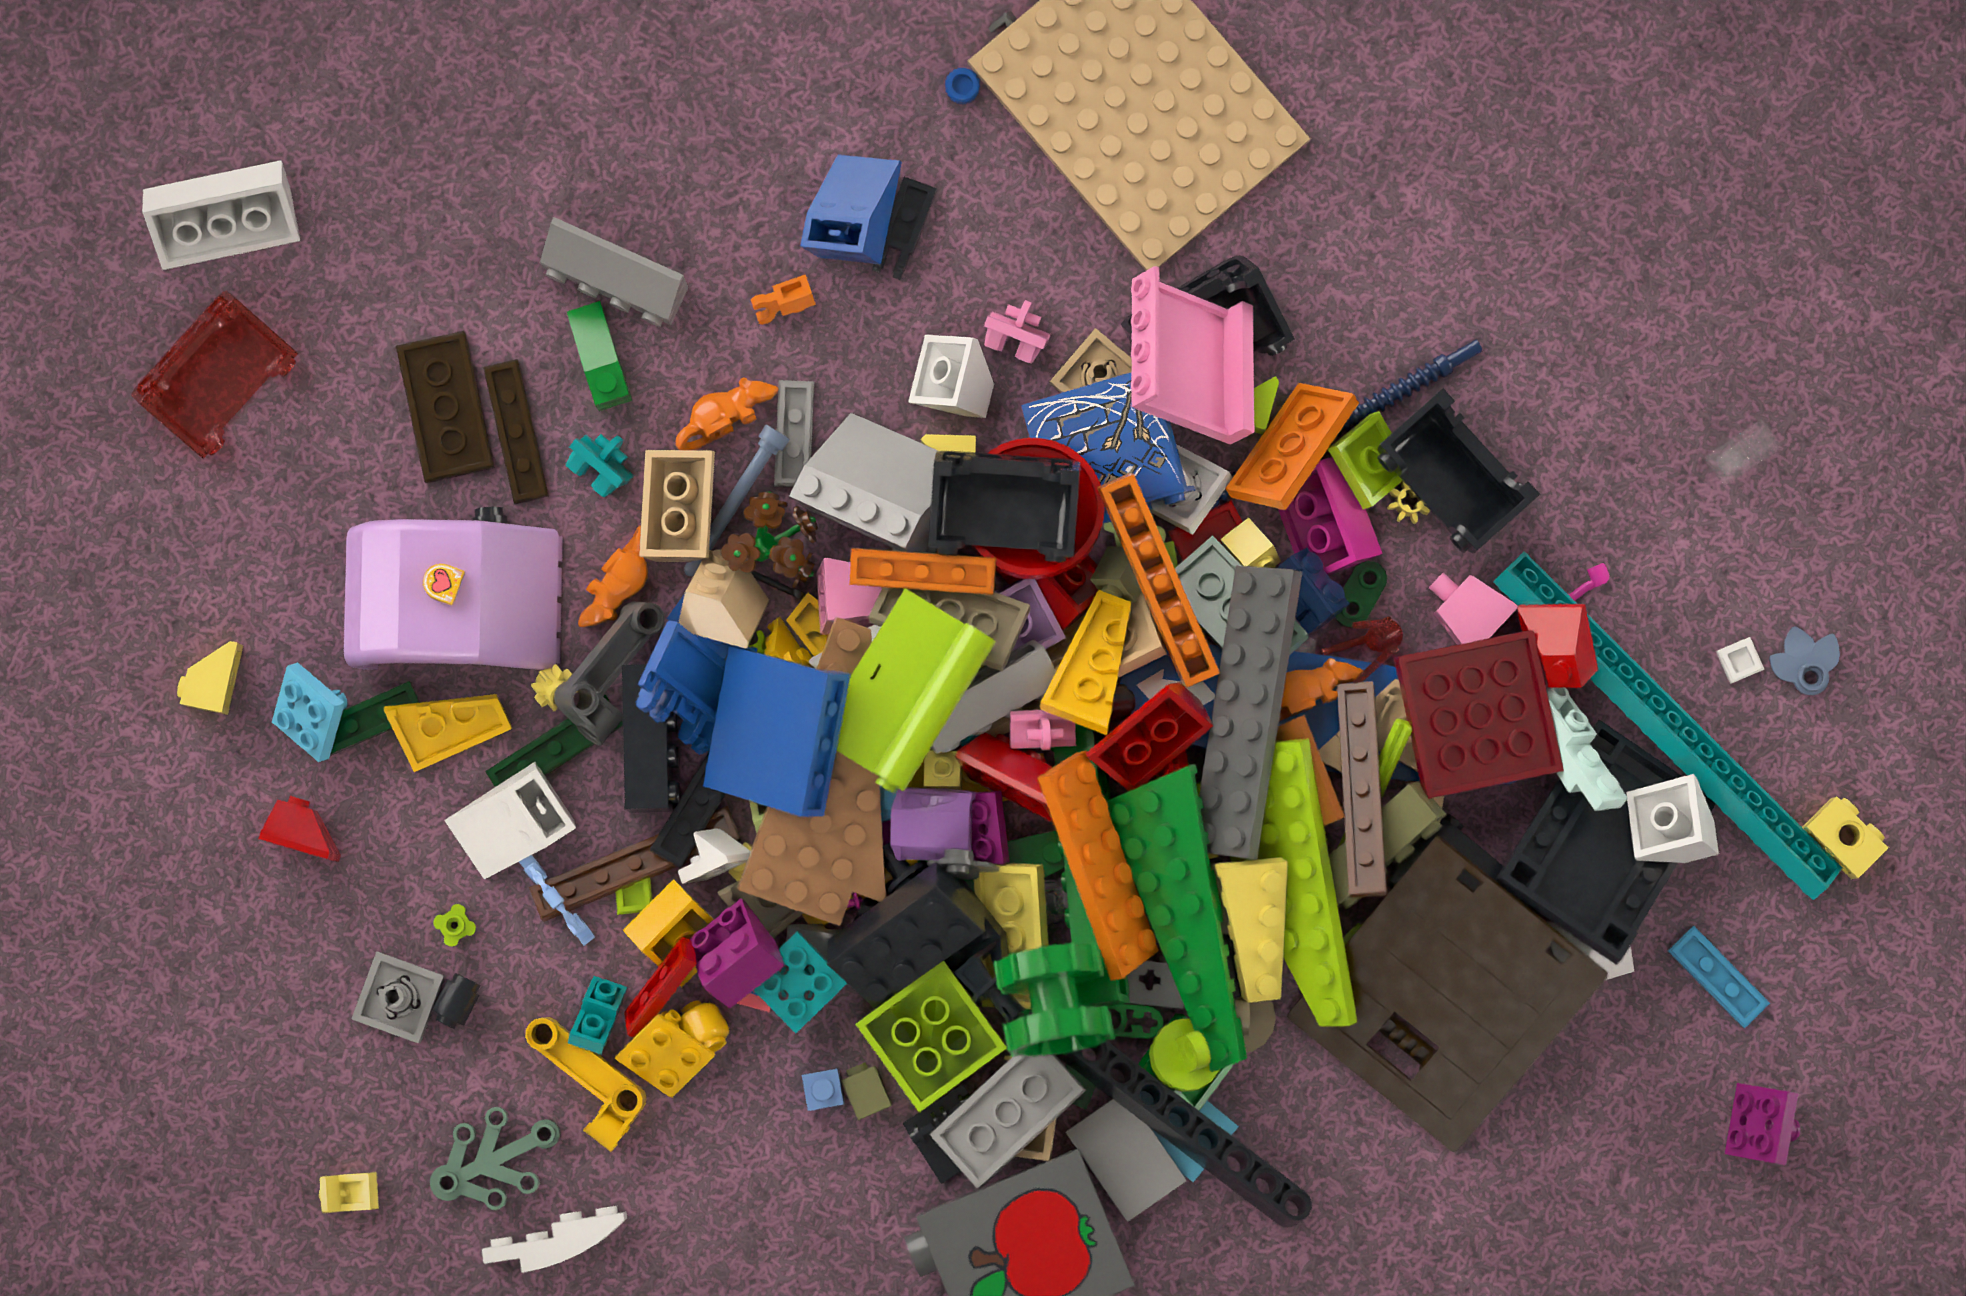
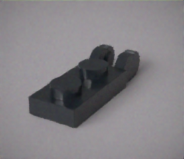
M904 176L893 203L881 264H873V271L880 273L884 268L890 247L901 251L899 260L893 269V278L902 279L910 255L913 256L937 193V188Z

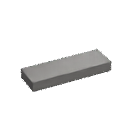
M779 380L777 431L790 440L784 450H779L775 456L774 486L794 487L805 464L810 460L812 453L814 381Z

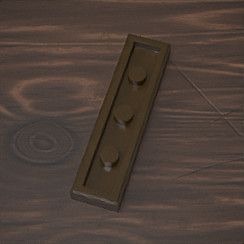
M515 359L483 367L513 502L514 504L549 497L519 360Z

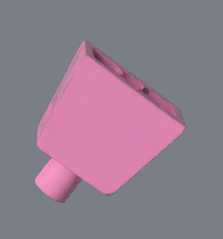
M824 558L816 573L820 635L830 633L835 617L867 628L874 625L869 622V615L882 588L849 585L850 562Z
M1443 572L1429 587L1444 602L1436 610L1434 616L1457 645L1489 639L1518 607L1514 602L1472 575H1469L1458 586Z

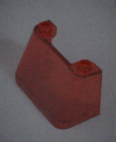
M223 291L134 388L132 397L204 459L208 454L213 456L225 443V440L222 438L225 432L223 429L225 425L270 376L275 377L279 374L281 377L287 375L295 366L296 361L294 358L298 353L228 291Z

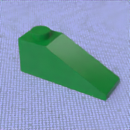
M598 301L567 311L584 373L598 411L633 401L601 302Z

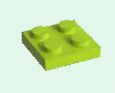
M1379 411L1369 414L1328 448L1362 509L1374 506L1403 481L1395 472L1389 473L1377 459L1380 455L1378 446L1392 434Z

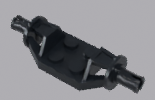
M891 842L883 846L884 867L894 879L886 890L888 895H891L928 868L926 861L910 866L907 860H897L891 847ZM955 878L984 906V932L949 956L944 962L963 988L973 995L971 1000L974 1004L989 999L1004 1017L1006 1023L1009 1024L1020 1016L1019 1013H1024L1026 1009L1013 994H1001V989L997 987L996 976L992 979L982 963L989 955L993 965L994 961H1000L1009 956L1007 933L965 880Z

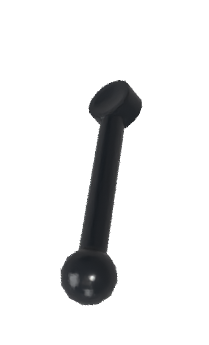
M754 570L751 572L755 579L800 600L806 595Z

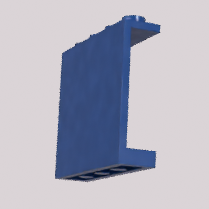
M729 645L703 786L801 817L824 816L851 674L841 671L819 670L758 653V648L748 646L746 649Z

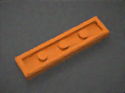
M852 548L849 585L993 595L996 558Z

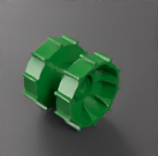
M1072 942L1070 944L1039 946V948L1011 953L1000 961H994L997 987L1001 989V994H1029L1032 1015L1022 1016L1010 1024H1004L1007 1050L1011 1052V1057L1024 1056L1035 1058L1038 1056L1067 1054L1077 1050L1097 1047L1099 1044L1115 1039L1111 1014L1108 1012L1107 1006L1079 1007L1076 986L1086 985L1098 977H1104L1100 949L1097 948V944H1076V942Z

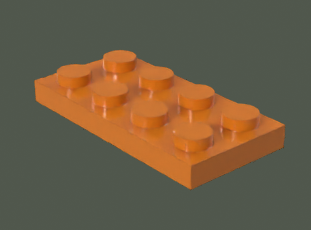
M1298 383L1225 488L1230 497L1286 510L1358 406L1359 402L1353 393Z

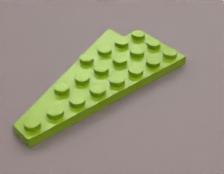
M1309 739L1275 741L1257 860L1281 857L1287 861L1283 958L1319 1026H1350L1357 1023ZM1201 781L1196 783L1198 797L1200 793ZM1229 856L1232 862L1253 860Z

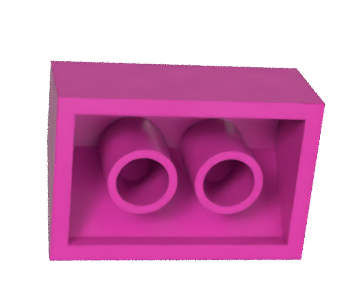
M1333 457L1320 460L1286 510L1278 509L1294 554L1307 547L1310 552L1320 557L1323 562V569L1327 575L1356 566L1383 554L1366 509H1362Z

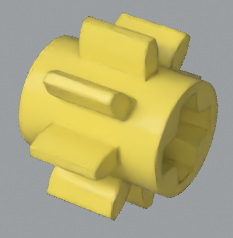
M1402 481L1401 492L1397 489H1392L1389 492L1396 499L1387 508L1388 510L1396 509L1400 513L1397 517L1398 522L1407 516L1410 517L1413 524H1416L1418 522L1417 513L1421 512L1428 515L1430 510L1424 506V503ZM1406 493H1409L1411 498L1418 499L1413 510L1410 509L1409 505H1403L1401 502L1406 497Z
M554 664L552 668L539 671L536 683H533L531 687L536 691L537 694L534 698L541 707L548 704L553 711L557 710L554 701L555 691L560 684L567 682L571 677L572 673L569 669L562 672Z

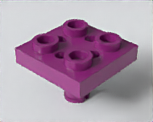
M1001 791L976 792V799L972 800L971 849L974 852L975 861L988 862L995 865L1010 862Z
M1737 1083L1724 1154L1786 1166L1790 1142L1797 1140L1801 1130L1799 1122L1794 1119L1798 1093Z

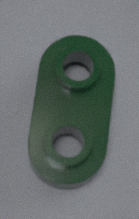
M1365 561L1358 564L1353 570L1343 590L1345 593L1344 597L1348 603L1357 605L1358 614L1352 616L1345 609L1336 615L1335 619L1342 626L1355 628L1362 625L1368 618L1387 583L1386 571L1380 564L1374 561ZM1367 572L1373 573L1376 577V581L1372 585H1368L1363 581V575Z

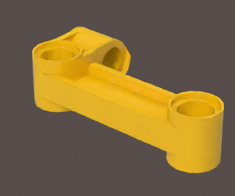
M542 1017L533 1020L526 1029L525 1037L527 1043L604 1102L598 1111L599 1114L583 1131L608 1151L612 1152L618 1145L617 1142L629 1131L630 1125L643 1110L646 1104L645 1091L599 1054L568 1044L570 1032L555 1019ZM541 1023L548 1025L553 1033L551 1041L547 1044L539 1042L535 1035L536 1028ZM624 1090H630L637 1096V1105L633 1110L625 1109L620 1103V1095Z

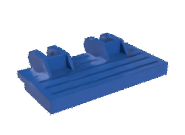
M668 620L638 683L642 688L638 694L636 706L644 713L649 712V716L657 723L665 722L670 712L673 711L683 719L678 738L686 745L691 744V748L697 754L706 753L711 746L712 730L715 724L719 703L718 698L725 670V659L679 622Z

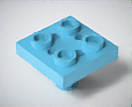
M297 662L286 668L272 723L315 760L321 762L330 757L342 712L348 705L347 698L344 693L340 694V690L331 691Z

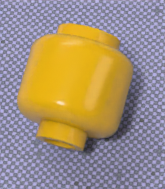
M697 1000L682 1008L681 1012L683 1015L680 1016L681 1020L679 1021V1028L714 1053L725 1046L729 1027L716 1004L701 1003Z

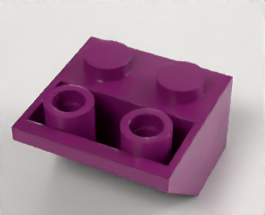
M742 898L731 907L725 909L721 915L689 939L695 949L697 961L695 966L702 987L729 1009L785 966L777 943Z

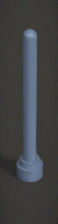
M767 424L759 434L761 439L758 445L760 448L711 524L709 550L713 549L771 455H776L779 450L783 451L790 440ZM702 560L687 562L684 566L685 574L687 576H694Z

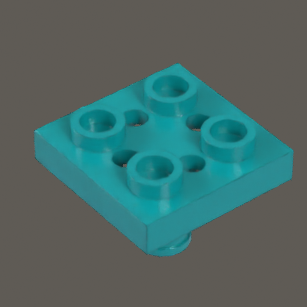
M799 931L779 948L783 962L787 966L782 967L781 972L777 971L754 989L756 994L795 1034L847 984L827 965L826 958ZM810 990L808 998H811L814 993L813 1000H807L804 994H806ZM779 992L782 993L781 995H782V997H784V998L787 996V993H788V994H789L788 999H787V1000H782V999H780V997H779Z

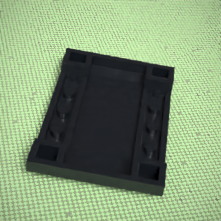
M1600 719L1593 725L1592 728L1597 735L1590 745L1597 751L1600 759L1611 775L1616 778L1626 796V792L1683 777ZM1559 778L1499 872L1496 882L1610 962L1618 965L1636 938L1639 927L1678 863L1636 860L1627 800L1621 808L1595 811L1582 791L1569 793ZM1702 790L1709 810L1711 812L1716 803L1712 799H1709L1705 795V792Z

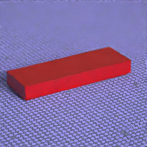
M684 937L680 938L625 1010L627 1035L634 1038L658 1015L697 964L695 949L691 940Z

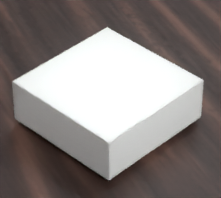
M1750 637L1716 651L1730 684L1764 670Z

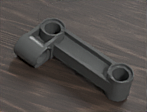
M633 601L623 606L620 617L567 682L560 684L555 691L554 701L557 708L577 727L578 731L586 739L598 746H602L623 720L622 713L607 701L603 694L621 674L622 665H628L651 635L656 634L663 627L664 612L657 604ZM643 611L645 619L643 624L641 625L639 618L641 612ZM578 691L580 698L575 706L574 695Z

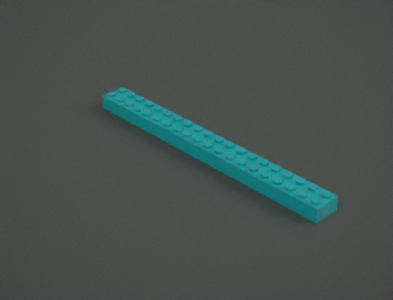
M1525 551L1493 581L1499 590L1505 593L1517 606L1577 604ZM1587 614L1598 670L1590 678L1593 683L1687 776L1694 774L1705 795L1712 799L1721 808V811L1728 815L1737 824L1738 828L1744 831L1753 840L1754 844L1760 847L1769 856L1770 860L1776 863L1785 872L1786 876L1801 888L1804 894L1808 895L1812 900L1817 898L1830 886L1843 867Z

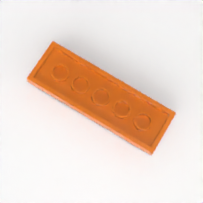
M1087 751L1074 753L1038 777L1110 979L1117 980L1123 979L1159 950L1156 945V937L1151 931L1144 911L1143 901L1139 897L1134 884L1131 868L1127 864L1121 848L1119 835L1108 812L1107 801L1099 787L1095 768L1087 757Z

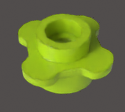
M455 904L451 907V911L444 915H437L434 918V927L441 930L444 935V943L447 946H456L460 939L466 935L472 936L476 931V925L474 922L469 921L465 915L466 909L463 905ZM453 922L458 923L456 929H453L451 926Z

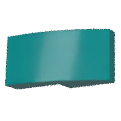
M593 976L583 998L581 1010L569 1034L568 1044L602 1055L620 1011L627 987Z

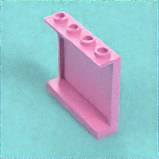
M1157 266L1133 278L1131 287L1132 408L1230 445L1254 433L1253 305L1241 301L1233 307L1226 309L1159 282V267Z

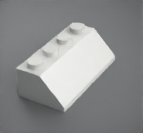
M282 160L143 189L142 212L162 270L300 241L290 186Z

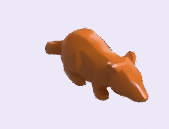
M741 378L739 380L740 386L728 392L710 393L702 396L693 406L689 424L676 437L675 444L677 449L697 450L733 432L732 424L739 419L744 425L757 419L756 413L751 408L755 404L772 399L779 390L778 386L762 381H749L747 378ZM702 435V438L687 442L692 436Z
M641 525L637 527L628 544L623 549L618 548L603 565L601 570L606 575L602 581L596 578L587 586L586 591L595 595V599L580 614L578 620L579 627L596 626L608 620H616L618 614L615 610L620 607L624 600L630 598L644 587L648 577V566L646 559L639 556Z
M1329 658L1323 663V667L1313 670L1287 672L1279 721L1311 710L1316 705L1315 700L1320 698L1323 704L1336 700L1338 691H1333L1334 687L1337 684H1347L1356 681L1362 676L1363 670L1349 663L1338 662L1333 658Z

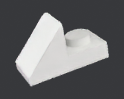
M720 829L697 831L694 833V838L699 855L690 859L691 864L678 870L682 884L708 880L746 863L750 850Z

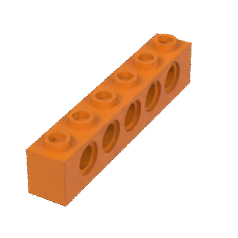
M1128 473L1097 487L1182 685L1188 688L1219 674L1218 667L1134 474Z

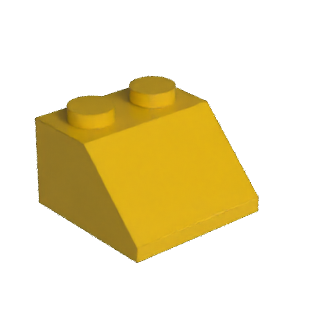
M673 879L623 931L659 967L680 938H692L696 932L711 923L714 918ZM696 966L681 983V988L697 973Z

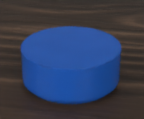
M957 68L947 76L945 90L953 102L967 104L978 96L980 80L971 69Z

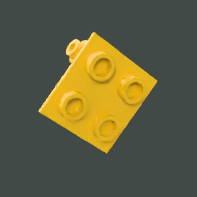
M673 1009L658 1014L615 1056L617 1061L670 1098H673L715 1056L714 1052L679 1028L681 1017Z

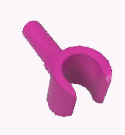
M1604 563L1587 569L1591 580L1568 594L1574 601L1589 590L1591 591L1593 588L1608 582L1610 575Z

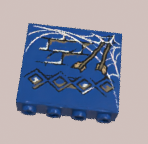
M1132 372L1021 405L1030 438L1056 441L1073 449L1092 467L1101 485L1128 473L1134 474L1149 510H1153L1151 503L1164 500L1165 505L1175 504L1186 500L1184 494L1195 491L1194 486H1187L1171 423L1132 408ZM1106 508L1104 511L1103 524L1111 522Z

